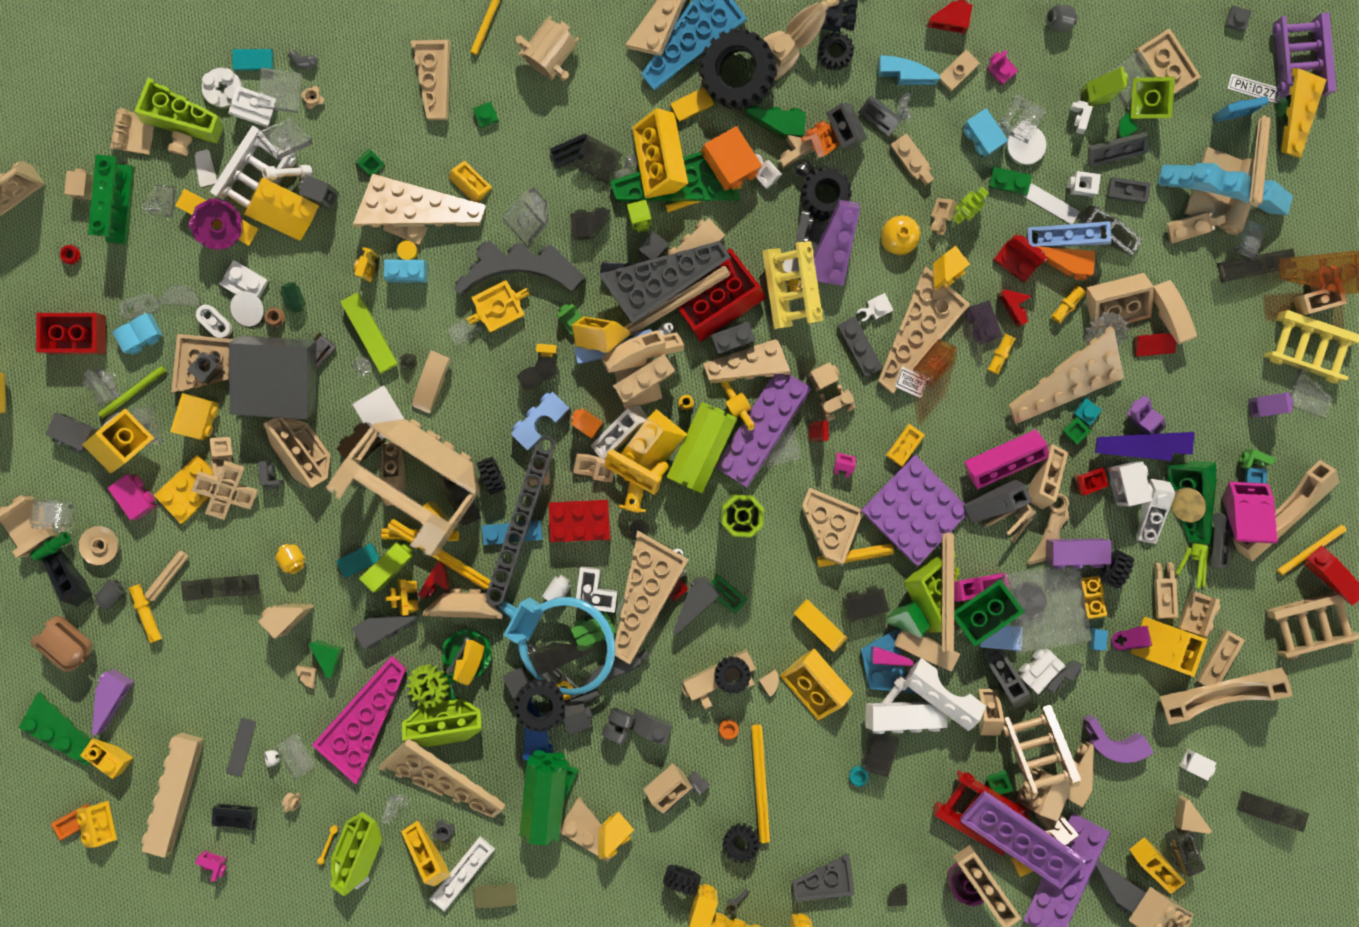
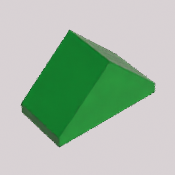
M916 602L895 609L885 621L920 638L930 628V624Z
M319 640L310 643L309 646L326 678L329 679L336 675L344 648Z

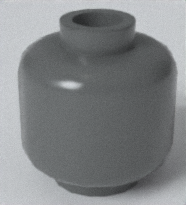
M1055 5L1048 11L1046 16V23L1052 31L1069 32L1078 20L1074 7L1069 5Z

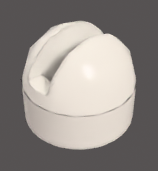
M269 750L264 752L267 767L279 763L280 758L276 759L275 757L279 754L277 751Z

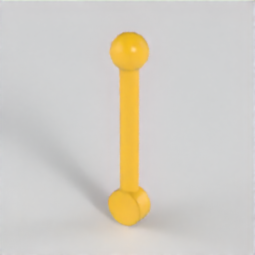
M333 825L330 828L331 833L324 847L322 855L317 859V863L319 865H323L325 863L324 858L330 846L334 834L338 832V827L336 825Z

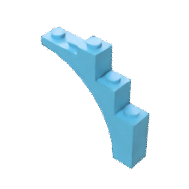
M1216 163L1162 166L1158 181L1160 186L1206 191L1250 204L1252 177L1246 172L1224 171ZM1265 180L1263 202L1257 208L1262 209L1268 214L1288 215L1293 195L1275 180Z

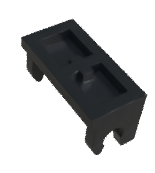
M219 803L212 808L211 824L214 827L226 826L245 828L247 830L256 829L258 807Z

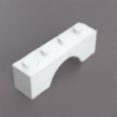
M922 658L910 669L904 681L906 686L966 730L970 731L980 722L986 705L971 694L959 697L948 692L938 678L937 669Z

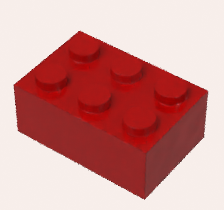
M36 313V353L46 355H106V315L99 313Z
M609 499L548 503L550 542L611 539Z

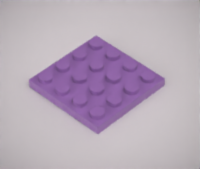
M913 455L860 510L915 566H919L940 544L944 533H950L967 515L963 506L965 504L916 455Z

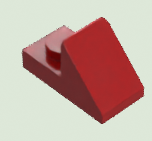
M1003 290L997 294L1017 328L1029 322L1026 310L1020 307L1019 304L1032 296L1009 290Z
M1104 467L1073 476L1078 495L1084 496L1109 486Z
M437 562L417 594L422 599L433 596L437 590L436 584L447 591L451 588L446 565L442 562Z

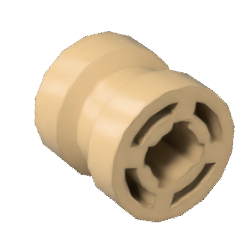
M173 131L171 136L173 143L169 144L167 151L187 157L189 152L187 148L192 142V137Z

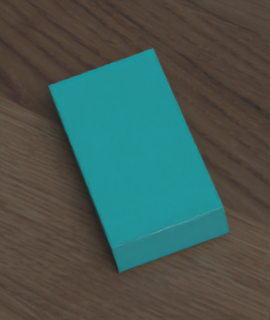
M232 49L233 70H274V51L272 49Z
M371 543L336 560L344 578H347L375 564L380 557L374 544Z

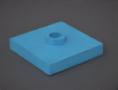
M1265 96L1247 101L1240 100L1229 104L1212 115L1213 120L1216 123L1252 115L1269 103L1268 97Z

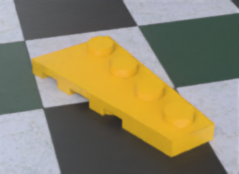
M1292 68L1291 76H1294V83L1289 89V95H1292L1290 107H1287L1286 111L1288 125L1284 126L1281 153L1301 158L1327 79L1299 68Z

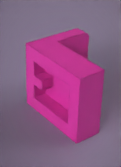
M1006 50L1001 54L996 52L989 59L990 64L987 66L989 72L1001 86L1018 72L1006 57L1008 54Z
M203 851L197 857L195 864L200 865L204 870H214L210 881L215 882L224 876L227 866H225L227 858Z

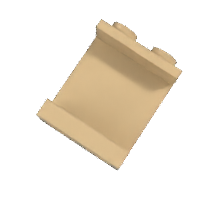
M21 495L13 499V504L0 508V521L18 547L12 551L16 558L30 555L31 551L43 545L45 540L52 539L58 535L34 497Z

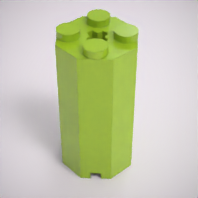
M704 402L700 403L687 435L667 475V478L701 494L738 419L730 414L724 416L725 411L717 407L711 410L712 406Z
M732 494L720 505V522L733 536L752 537L763 527L764 508L753 496ZM744 510V519H737V513Z

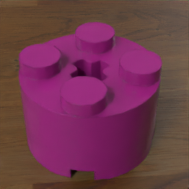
M957 862L953 864L947 872V884L955 898L968 906H977L985 902L972 883L967 885L969 879Z

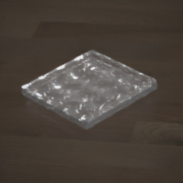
M1065 565V569L1046 567L1002 574L1004 584L1026 610V613L1009 624L1014 648L1013 653L1091 641L1086 601L1082 587L1081 568H1072V565Z

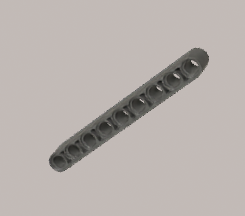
M543 436L536 443L486 593V600L491 605H499L506 598L556 448V442L551 436ZM544 439H548L551 442V448L548 451L541 447ZM541 458L545 461L543 469H538L535 466L536 459ZM531 477L538 479L539 485L537 488H532L529 485ZM525 496H529L532 499L530 507H526L522 502ZM518 515H523L526 518L525 525L522 526L517 523L516 518ZM511 534L519 536V544H513L510 541ZM505 553L513 555L512 563L504 560ZM499 572L506 573V581L498 579ZM492 591H498L501 594V599H493Z

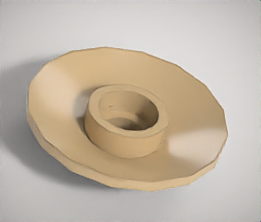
M93 526L87 529L79 540V551L82 558L93 565H104L112 561L119 549L115 533L104 526ZM100 542L104 543L103 549L99 546Z

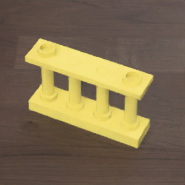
M811 241L795 243L796 250L781 253V248L762 250L774 329L793 326L792 320L807 318L808 323L823 321ZM798 258L799 270L784 273L783 261ZM801 278L803 290L787 292L786 281ZM804 298L806 310L791 312L789 300Z
M1289 310L1278 312L1276 320L1283 322L1282 325L1284 327L1276 351L1267 352L1264 354V357L1269 358L1270 362L1282 365L1284 363L1325 377L1326 381L1338 384V382L1348 380V376L1339 373L1348 347L1359 343V334ZM1296 326L1301 328L1302 335L1295 356L1292 358L1283 355L1290 332ZM1316 333L1320 335L1321 340L1313 364L1302 361L1310 335ZM1334 339L1339 341L1338 344L1340 346L1330 371L1321 368V364L1329 340Z

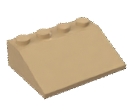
M24 161L17 162L12 165L9 171L0 174V216L45 185L32 165Z

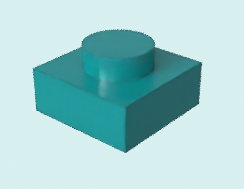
M1084 398L1073 415L1086 425L1091 426L1102 409L1087 398Z

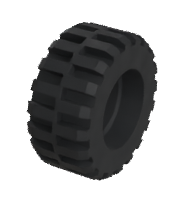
M736 28L730 29L729 33L723 31L719 33V38L715 39L713 37L709 41L711 45L709 48L705 46L703 50L704 58L700 57L699 64L701 69H699V75L702 77L701 83L707 90L706 92L724 107L734 108L735 110H741L744 107L746 109L751 108L755 103L757 105L760 104L764 96L768 97L770 88L774 87L776 82L774 78L777 76L776 58L767 42L760 38L757 33L749 32L743 28L740 31H737ZM747 52L756 62V72L753 78L742 87H729L721 78V68L724 61L734 53Z

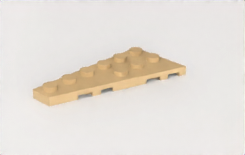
M927 266L922 271L878 378V382L891 394L898 389L895 385L902 366L913 371L970 305L950 286L947 288L942 286L935 290L933 272Z
M177 334L171 393L229 381V343L234 339ZM202 352L214 353L221 359L220 363L224 366L209 384L201 383L187 370ZM206 362L204 364V370L208 371L210 369V363Z
M638 530L624 595L623 609L620 615L619 629L617 630L615 640V656L628 664L633 662L689 562V559Z
M407 739L379 767L383 771L389 769L396 772L395 776L401 779L403 776L412 779L415 785L442 796L445 793L452 796V801L457 803L460 801L470 804L471 809L492 818L503 811L505 806L497 797L492 796L483 790L481 786L476 785L467 779L465 775L458 773L450 765L442 762L434 754L427 752L410 739Z

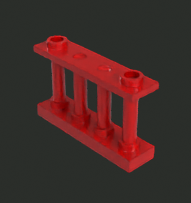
M958 770L956 774L960 784L947 803L936 802L933 806L934 815L1004 856L1005 851L960 822L961 816L964 813L958 814L954 811L953 807L967 787L977 792L967 809L983 791H986L1029 820L1026 807L1019 802L1015 804L978 782L972 774L968 772L963 773Z

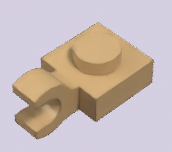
M937 198L931 217L935 219L931 230L937 231L936 234H945L947 228L946 221H951L957 205L956 201Z

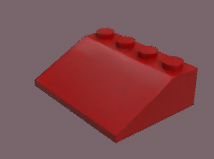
M731 248L726 250L731 258L699 280L722 266L728 269L730 275L677 308L700 342L766 299L761 286Z

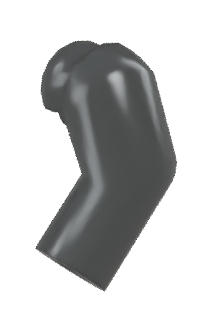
M292 50L288 54V57L300 69H311L318 64V59L315 55L300 56L296 50Z

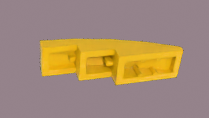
M184 189L175 206L192 215L194 208L206 200ZM216 219L212 222V226L221 230L223 223L221 220ZM243 220V232L239 241L250 246L258 228Z

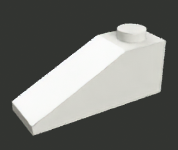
M640 406L627 408L591 447L600 458L606 459L610 449L617 451L634 437L648 416Z

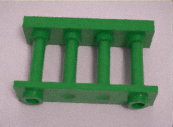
M95 155L88 235L103 236L107 243L127 245L135 167L117 164L116 156Z

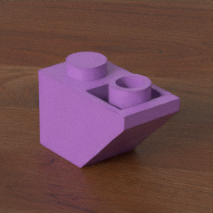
M1289 392L1249 398L1252 418L1293 412V399Z

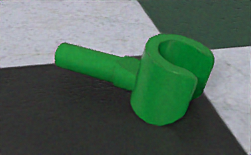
M446 673L445 677L449 679L445 681V684L450 685V698L455 700L452 684L455 680H453V676Z

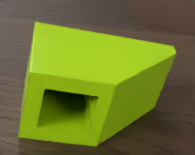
M642 200L627 204L633 231L644 232L649 230V227L652 226V219L647 201Z

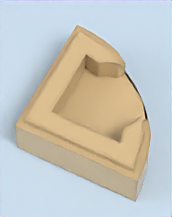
M296 666L297 675L306 687L314 689L318 668Z
M776 669L759 679L769 696L775 693L779 684Z

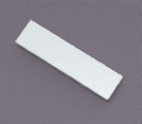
M479 836L450 872L451 876L441 883L429 900L445 912L495 848Z

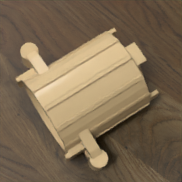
M549 16L529 42L521 35L516 37L515 44L522 48L518 56H522L539 73L551 78V82L556 75L562 81H566L569 73L560 66L574 49L579 38L577 37L575 40L568 31L570 27L563 21L560 24L550 20L552 16Z

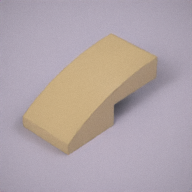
M230 437L209 439L213 476L219 477L224 461L232 463L233 454Z
M576 452L573 473L592 476L593 480L612 482L615 472L604 467L606 459Z

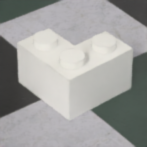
M581 566L576 598L591 604L599 611L615 612L618 591L599 588L601 569Z

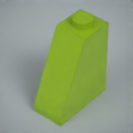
M397 542L359 579L373 593L382 590L413 558L414 554L411 552L413 549L405 542L403 544Z

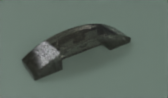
M259 574L181 581L183 601L261 594Z

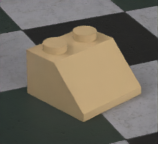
M312 604L274 605L272 608L268 607L261 613L262 618L258 622L276 639L286 635L314 606Z

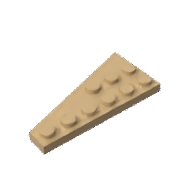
M372 174L353 226L354 228L372 225V227H380V225L425 227V225L433 224L435 226H443V224L480 226L486 211V205Z
M1109 326L1098 339L1096 337L1092 339L1089 346L1082 351L1078 350L1056 367L1053 374L1047 378H1042L1039 381V385L1032 390H1027L1010 403L1009 409L1013 422L1018 424L1123 379L1124 375L1114 328Z

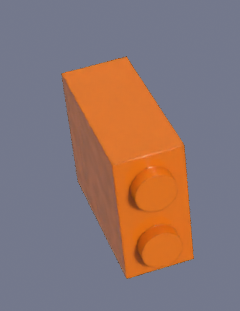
M737 126L705 143L700 151L725 191L731 188L733 190L737 189L746 179L749 181L753 180L759 175L758 172L762 167V164Z

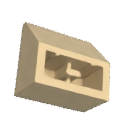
M1040 768L1029 770L1033 781L1053 776V774ZM1063 781L1038 788L1037 797L1032 799L1030 793H1026L1022 784L1016 801L1041 816L1058 821L1071 787L1069 782Z

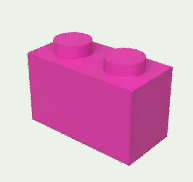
M126 474L108 487V490L130 520H139L157 507L154 502L155 497L152 493L146 491L143 486L144 482L135 474Z

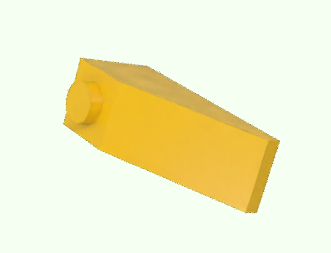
M419 821L401 831L425 884L435 887L451 876L444 859Z
M1145 837L1129 849L1138 863L1170 894L1186 883L1185 879Z

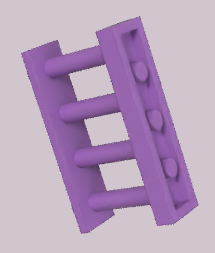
M1321 13L1313 19L1312 23L1287 25L1286 16H1282L1274 22L1272 33L1275 36L1279 77L1278 93L1281 98L1291 96L1289 95L1290 86H1293L1292 68L1316 70L1317 76L1327 79L1321 97L1329 96L1337 91L1330 13ZM1312 31L1314 33V42L1289 44L1288 33ZM1314 50L1316 54V61L1290 63V52Z

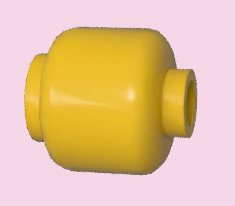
M284 544L278 548L275 560L283 572L294 574L304 567L305 556L297 545Z

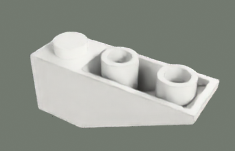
M1150 479L1149 484L1153 489V501L1143 503L1136 539L1156 544L1174 499L1175 491L1170 482Z

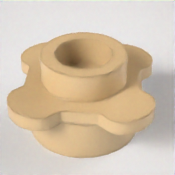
M317 86L308 88L301 93V97L306 101L308 109H313L315 105L324 103V98L320 95V89Z
M290 792L284 797L282 807H284L285 813L298 808L301 797L300 793L295 795Z

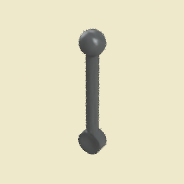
M469 637L464 638V644L451 666L446 670L447 674H453L456 660H459L465 649L466 640H471Z

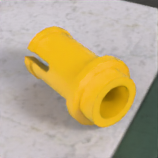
M689 395L681 396L678 401L679 407L685 411L690 410L694 405L693 398ZM684 399H688L690 404L683 405L682 402Z

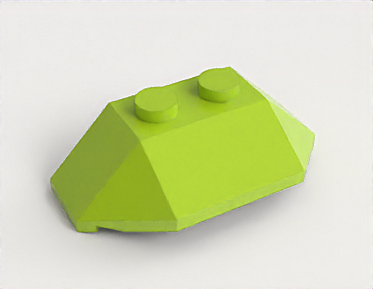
M462 698L443 701L435 707L425 708L423 704L408 719L402 722V741L404 743L407 739H410L419 746L425 747L467 741L482 730L481 710Z
M360 812L346 821L331 857L332 880H330V886L343 896H346L368 876L383 840L377 821L364 812Z

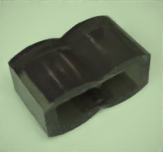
M545 357L539 360L534 367L522 370L517 378L525 390H533L539 387L543 381L556 377L560 369L552 357Z

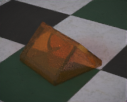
M938 339L913 370L932 388L957 359V348Z

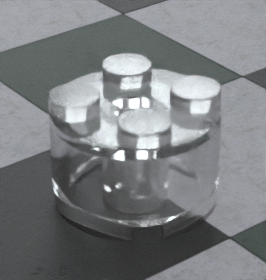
M39 498L33 499L30 517L31 528L44 529L53 527L52 531L56 532L70 530V528H73L76 503L70 504L71 502L55 499H47L46 502H42Z

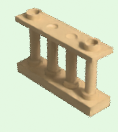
M1331 592L1266 610L1268 618L1279 621L1286 649L1278 651V656L1292 660L1299 658L1300 654L1333 645L1356 643V639H1359V633L1351 631L1344 606L1346 601L1336 592ZM1332 604L1336 606L1343 634L1332 637L1325 611L1327 609L1326 606ZM1307 611H1317L1324 636L1323 640L1313 642L1306 616L1308 614ZM1288 616H1298L1305 641L1304 645L1294 647L1287 622Z
M1051 705L1043 707L1038 718L1013 725L1009 717L1004 719L1005 722L1002 729L1004 736L1010 740L1025 779L1023 782L1027 794L1030 793L1032 799L1037 797L1038 788L1063 781L1069 782L1071 788L1079 786L1081 778ZM1040 725L1047 727L1049 732L1047 736L1022 743L1018 742L1015 732ZM1049 743L1051 745L1054 744L1055 754L1026 762L1022 751ZM1055 762L1062 764L1064 769L1062 773L1033 781L1029 771Z

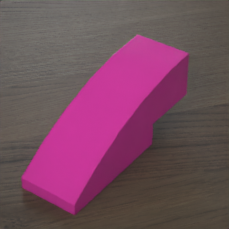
M1006 573L954 581V602L974 598L999 579L1008 587Z

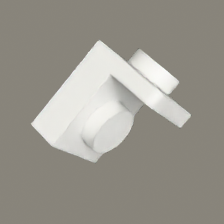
M1084 101L1073 102L1070 111L1081 113L1077 114L1074 126H1077L1076 133L1084 134L1092 106H1088V103Z

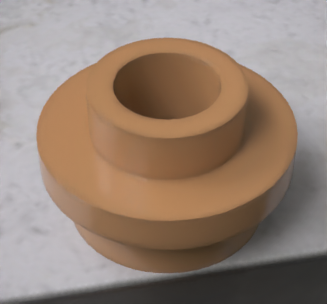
M270 308L265 313V321L269 326L279 327L285 321V314L279 308ZM275 314L278 315L277 321L273 320V316Z

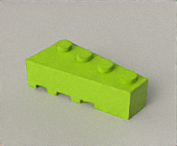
M147 78L134 111L141 123L180 132L194 138L218 144L224 126L216 114L188 101L187 98L181 95H177L170 91L169 88L159 85L153 79Z

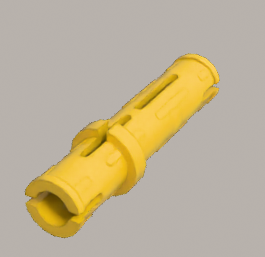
M141 584L128 588L134 602L133 607L140 616L149 643L162 639L148 605L150 602L146 600Z

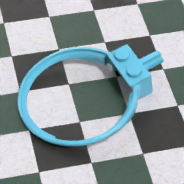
M529 597L521 601L518 608L504 600L499 606V610L511 618L504 636L518 644L521 660L535 679L542 680L543 678L531 663L526 640H530L546 609L562 605L581 608L595 618L606 638L607 657L601 673L591 683L575 689L559 687L560 691L566 695L587 693L598 687L606 679L615 659V640L609 623L594 606L573 597H558L541 604Z

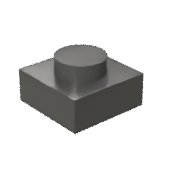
M1237 6L1230 7L1224 27L1244 32L1247 29L1251 11Z

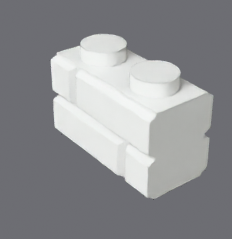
M1046 648L1038 649L1032 656L1034 659L1029 664L1025 663L1019 669L1021 680L1038 695L1065 667V664Z

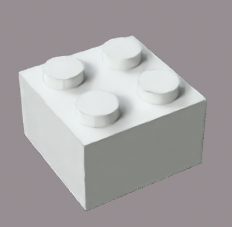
M1128 462L1107 468L1116 506H1133L1153 501V489L1147 480L1148 469L1143 462Z

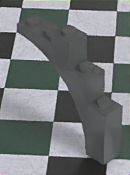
M488 240L487 243L483 242L477 248L478 252L476 255L481 260L474 262L469 268L470 272L465 277L461 276L455 282L456 286L454 289L463 296L474 286L488 278L501 274L521 272L547 277L561 284L571 293H574L586 281V278L551 244L548 247L544 246L538 253L539 257L536 258L521 242L517 245H512L507 251L509 254L506 256Z

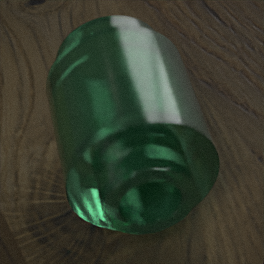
M295 282L280 287V294L287 311H292V313L302 311L306 302L300 287Z

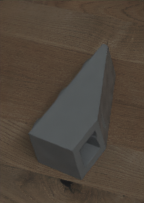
M1013 479L963 506L969 521L973 523L1015 511L1032 501L1026 485Z
M418 615L374 616L351 629L363 649L368 646L372 649L381 644L380 639L385 636L387 639H390L398 634L397 630L404 627V629H407L414 625V620L419 617Z

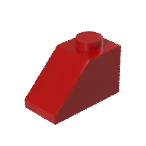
M964 0L953 1L932 15L927 23V27L965 34L969 28L973 4H968Z

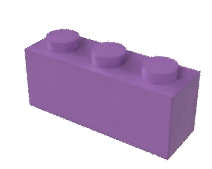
M1104 538L1047 539L1046 563L1053 565L1055 569H1065V565H1072V568H1085V565L1103 568L1104 564H1111V540Z

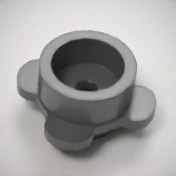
M439 820L436 823L435 831L432 832V836L444 843H448L451 840V833L455 831V826L445 823L444 820Z

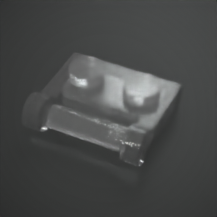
M1016 94L1012 100L1011 107L1004 118L998 122V126L1002 132L1028 144L1044 118L1047 109L1026 100L1021 94ZM1019 107L1024 109L1015 126L1010 125Z

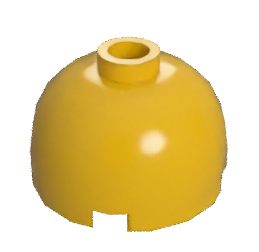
M899 215L892 217L884 224L880 239L886 251L902 256L909 254L916 248L921 232L919 225L914 219L909 216Z

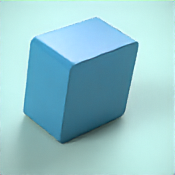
M1089 628L1088 648L1106 651L1108 631Z

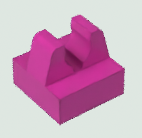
M837 452L834 473L838 475L839 470L846 471L845 477H849L851 473H854L856 457Z

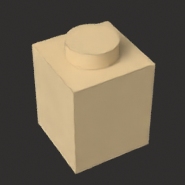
M76 168L75 171H67L64 194L75 199L91 200L93 176L84 169Z

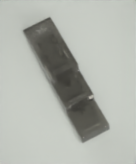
M1287 249L1217 263L1220 283L1294 269L1297 268L1294 249Z

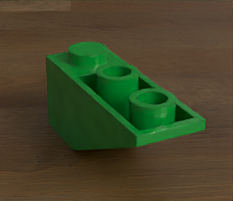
M752 106L746 109L747 118L782 139H786L787 135L800 138L804 136L806 112L801 111V109L791 108L789 111H786L779 107L762 109L760 106Z

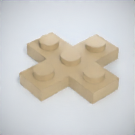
M224 461L219 477L198 471L191 491L211 497L205 514L225 520L230 504L251 509L257 489L238 484L244 470L243 466Z

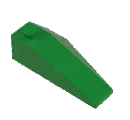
M1192 461L1167 465L1168 482L1171 483L1175 492L1182 488H1191L1198 491L1204 498L1206 511L1203 517L1195 522L1181 521L1189 543L1209 545L1217 482L1216 462Z

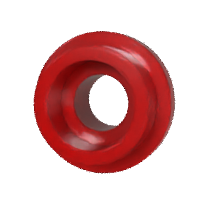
M66 245L60 250V258L64 263L73 265L80 260L81 253L76 246ZM73 252V257L69 258V254Z

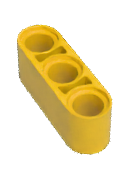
M808 599L793 612L833 652L848 639Z

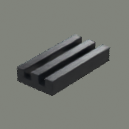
M586 133L550 148L558 168L594 153ZM581 141H585L584 143H581V144H579V145H577V146H574V147H572V148H570V149H568V150H565V151H563V152H561V153L556 154V152H558V151H561V150H563V149H565V148H567V147H570V146H572V145H574V144H577V143H579V142H581ZM584 147L588 148L583 152H580L559 162V158L578 151Z

